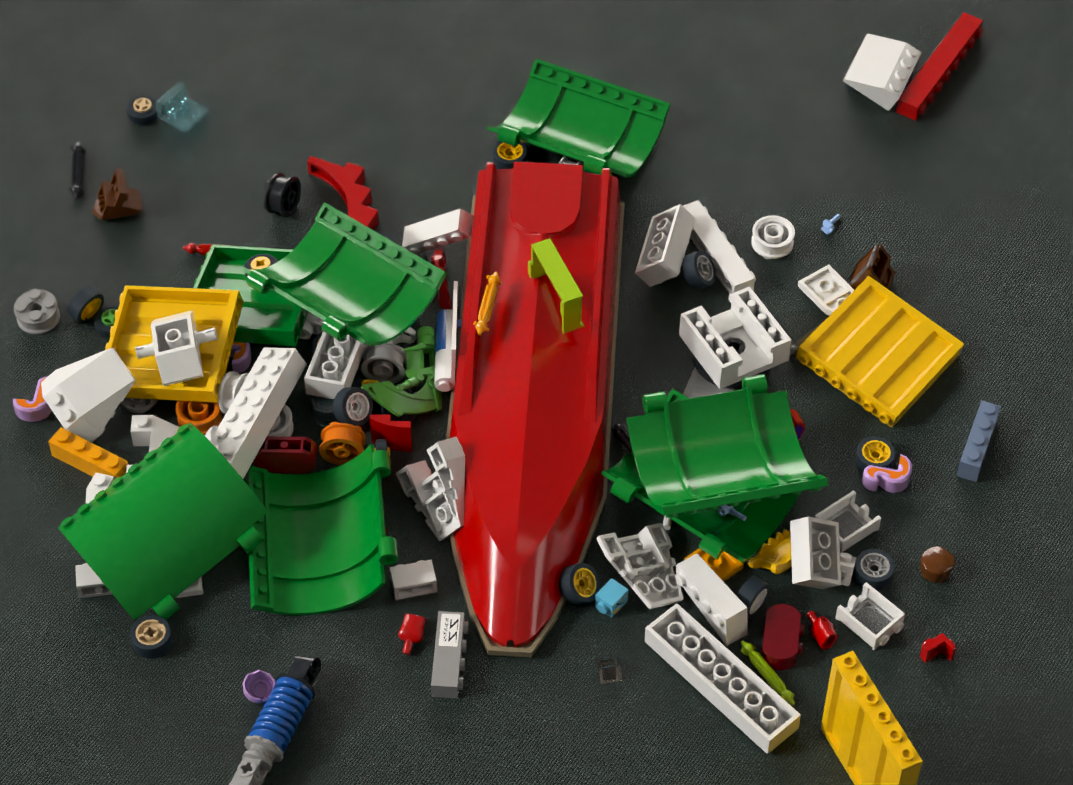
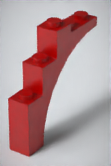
M310 156L307 160L308 173L322 179L340 194L346 204L348 216L375 230L379 223L378 210L369 207L372 202L371 188L363 186L365 182L364 167L349 162L343 167L321 158Z

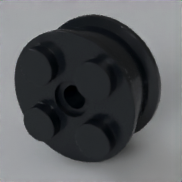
M283 173L274 174L270 181L268 180L265 183L264 209L271 214L278 212L283 217H290L299 204L301 196L300 180L295 176L288 178Z

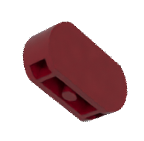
M267 436L254 459V465L258 468L267 469L269 473L308 474L314 470L316 465L317 445L307 437Z
M777 604L766 611L762 657L774 670H787L796 664L797 655L802 653L803 642H799V637H803L804 624H800L801 614L796 608L787 604Z

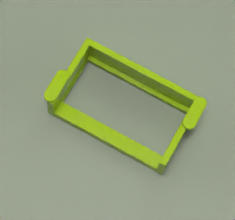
M551 239L531 244V261H528L529 277L534 279L546 274L562 300L560 302V313L562 316L563 333L585 327L581 321L583 295Z

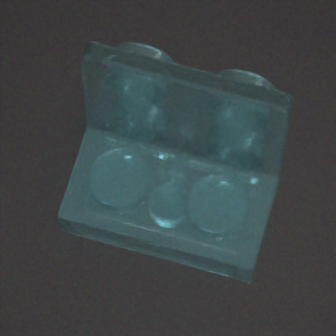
M182 81L178 82L155 102L158 118L183 133H187L209 114V109L188 97L186 84Z

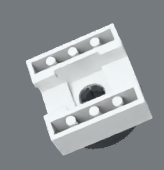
M750 286L729 294L730 310L710 317L705 309L699 306L682 313L680 317L679 336L693 353V363L696 370L705 380L717 385L719 389H743L742 378L762 374L766 377L771 368L789 361L790 337Z

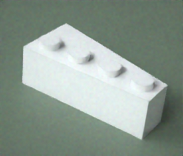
M696 553L678 563L675 575L677 583L685 589L724 644L728 646L748 635L747 607Z

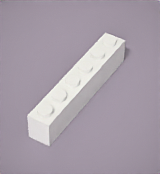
M699 200L684 205L683 207L695 217L690 239L699 251L706 252L710 256L716 275L729 294L749 286L754 291V282L756 281L754 273L746 267L744 259L739 257L735 247L728 242L725 233L720 231L715 219H712L708 214L707 208L702 206Z

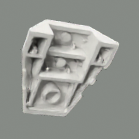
M110 348L55 370L41 382L42 395L65 430L92 443L103 434L106 429L104 427L109 419L113 418L116 408L120 402H123L136 379L114 348Z

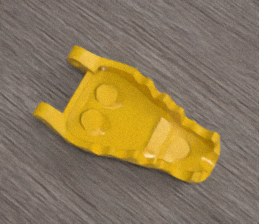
M784 529L782 533H776L775 539L769 538L767 544L763 543L759 553L755 557L750 558L748 562L749 567L769 569L774 574H781L792 566L791 531Z

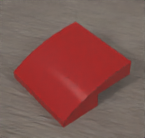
M370 415L372 443L375 444L377 439H386L390 450L412 452L411 421H391V415Z

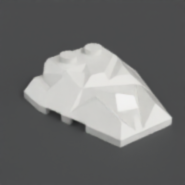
M662 523L646 526L637 535L617 538L615 533H610L596 538L605 557L649 609L678 603L683 600L681 586L677 583L673 571V566L676 564L675 558L670 557L671 540Z

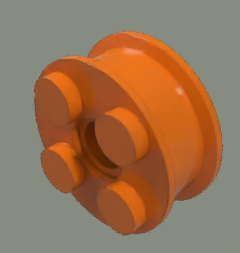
M177 401L176 414L180 427L192 423L203 435H206L212 426L219 427L222 421V412L217 402Z

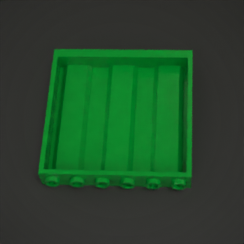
M212 244L210 251L206 253V260L200 267V274L195 279L193 288L239 290L244 302L234 342L296 346L309 311L272 289L265 295L259 293L246 284L245 272L242 271L246 261L255 255L269 254L280 261L293 251L292 249Z

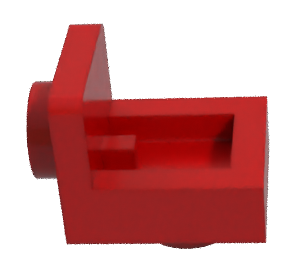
M942 633L933 639H927L922 644L920 657L926 663L943 653L951 661L955 657L956 646L951 639Z

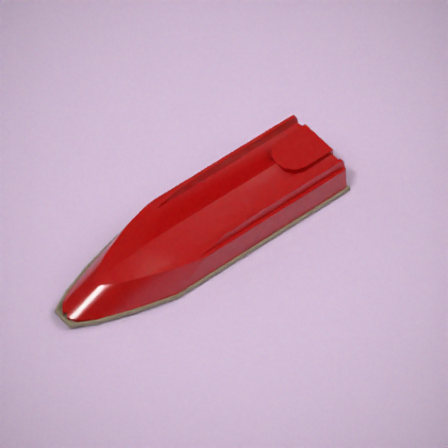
M487 162L485 170H480L478 173L476 195H473L471 215L474 217L472 235L468 238L459 318L462 320V327L458 328L455 385L451 390L446 439L457 436L465 454L464 526L449 535L453 558L470 618L488 655L532 657L556 623L566 602L559 588L560 575L565 567L584 563L607 500L608 478L601 473L603 470H608L625 205V202H620L618 179L612 176L610 168H603L601 175L583 172V165L514 162L513 169L496 170L494 163ZM549 238L583 295L581 321L585 327L567 333L562 331V316L560 313V302L562 300L546 274L533 279L528 274V261H531V244ZM498 272L502 284L501 286L497 285L498 291L490 320L487 322L489 331L478 335L473 323L479 321V310L486 286L489 284L486 277Z

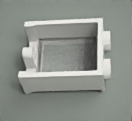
M854 490L815 515V518L839 522L840 553H843V551L872 532L878 531L880 527L881 517L879 515L871 520L868 517L869 507L866 504L861 507L855 504L856 492Z
M866 582L863 585L862 594L858 598L852 595L848 600L846 608L842 605L837 607L835 619L844 623L875 650L880 645L884 646L894 632L897 634L904 626L905 613Z

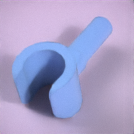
M837 214L831 220L825 219L821 230L827 235L831 234L835 229L833 224L840 219V215Z
M727 504L720 505L719 507L721 508L717 510L720 516L729 513L743 521L747 518V516L733 509V506L729 507Z

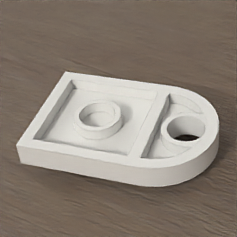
M830 265L798 281V287L829 316L854 291Z

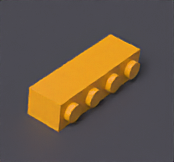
M62 427L48 441L53 457L92 477L95 473L114 476L116 479L126 474L127 460Z

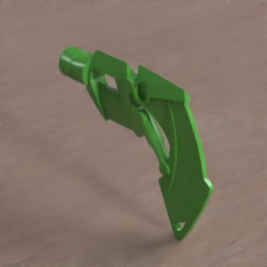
M423 326L417 330L418 345L404 349L407 356V370H405V374L409 378L408 380L397 386H394L391 381L364 384L361 387L368 392L374 401L398 417L402 414H423L433 410L436 412L442 410V391L437 390L434 385L436 343L435 330L430 326ZM424 354H429L430 367L424 368ZM424 380L423 386L418 392L410 394L404 391L418 386Z

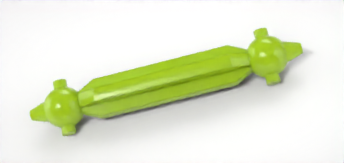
M741 641V652L749 656L750 662L777 694H780L787 703L792 706L795 705L793 700L794 693L786 690L784 682L761 654L755 651L756 647L751 643Z

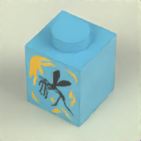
M611 578L596 594L595 607L602 614H607L612 618L627 603L628 589Z

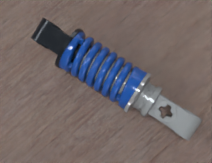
M298 654L295 656L288 673L278 675L273 690L263 706V710L256 719L251 732L244 740L247 751L244 752L242 761L228 785H262L265 776L273 766L272 763L282 761L288 743H290L298 723L305 714V709L308 708L310 701L315 696V690L312 685L321 670V660L319 658Z

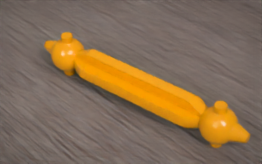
M498 272L486 277L489 284L486 286L479 310V321L473 323L478 335L489 331L487 322L490 320L498 291L497 285L501 286L502 284Z

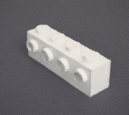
M457 209L405 226L402 247L415 255H420L423 252L432 251L435 248L448 246L451 243L470 238L474 216L462 209Z

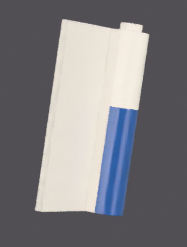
M454 281L453 310L445 309L437 313L434 385L437 390L442 392L452 390L455 385L456 329L462 327V320L457 319L458 281Z

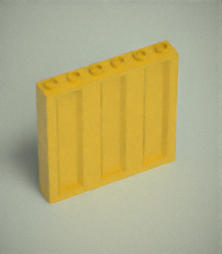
M868 276L799 346L795 358L803 365L812 369L818 376L831 383L834 388H838L845 393L849 399L854 400L866 411L871 412L882 423L892 428L960 355L964 343Z
M125 285L123 293L120 294L119 308L115 311L114 326L110 329V340L105 347V350L114 348L136 379L125 398L218 403L219 387L226 373L244 302L239 290ZM193 310L197 332L215 327L218 340L201 343L199 346L204 377L163 386L155 355L138 360L135 347L153 342L151 330L153 320Z
M854 651L834 658L821 730L854 785H917L922 759Z

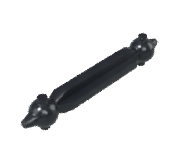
M79 142L70 147L73 152L71 184L73 187H70L69 191H71L75 199H78L80 195H84L81 186L83 183L82 153H85V150Z
M614 424L611 427V431L617 435L634 458L627 429L622 424Z

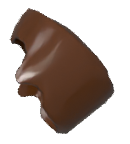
M940 546L926 550L922 554L920 563L922 576L933 583L947 580L954 568L955 558L948 550Z

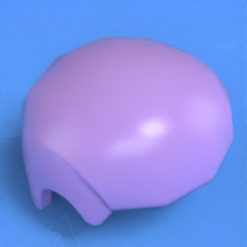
M261 670L248 673L243 681L244 695L253 703H265L276 683L275 679L270 673Z

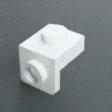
M840 553L841 585L845 586L850 585L856 557H852L848 553Z

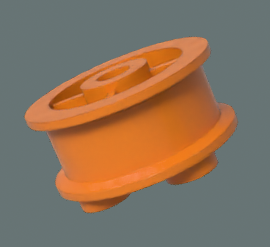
M332 422L321 432L323 442L319 447V453L326 461L336 465H343L364 451L363 446L366 443V435L359 426Z

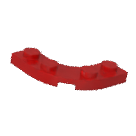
M444 247L437 248L431 256L432 264L446 272L448 265ZM446 276L439 288L440 295L437 296L439 307H443V310H452L453 307Z

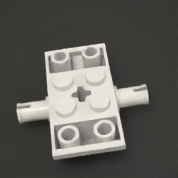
M193 310L153 320L151 323L153 342L135 347L138 360L155 355L163 386L204 377L199 346L201 343L218 340L215 327L197 332Z

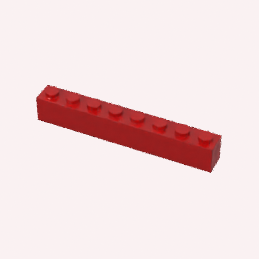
M963 12L898 99L896 113L915 121L919 115L924 114L928 103L931 104L933 102L936 92L939 93L941 91L943 83L949 80L951 72L953 70L956 71L961 59H965L968 49H972L976 39L981 37L984 30L982 28V19Z

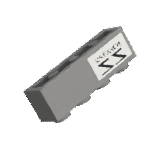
M438 611L431 681L432 697L458 698L459 690H463V677H460V671L465 670V658H462V652L466 653L467 640L463 638L464 634H468V621H465L463 612Z

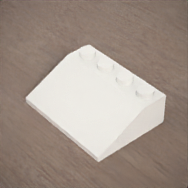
M867 34L843 82L889 111L900 98L922 52L906 42Z

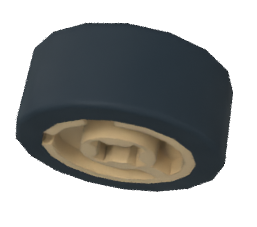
M151 615L139 619L130 631L132 646L141 657L149 659L158 658L164 655L173 643L172 630L168 621L159 616Z

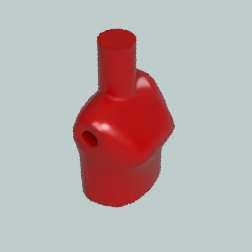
M809 611L806 616L813 625L810 630L811 637L819 644L822 650L831 648L838 638L834 625L826 617H817L814 611Z
M412 614L404 615L403 624L398 633L400 640L405 641L402 654L411 655L413 643H420L423 640L424 627L427 620L425 617Z

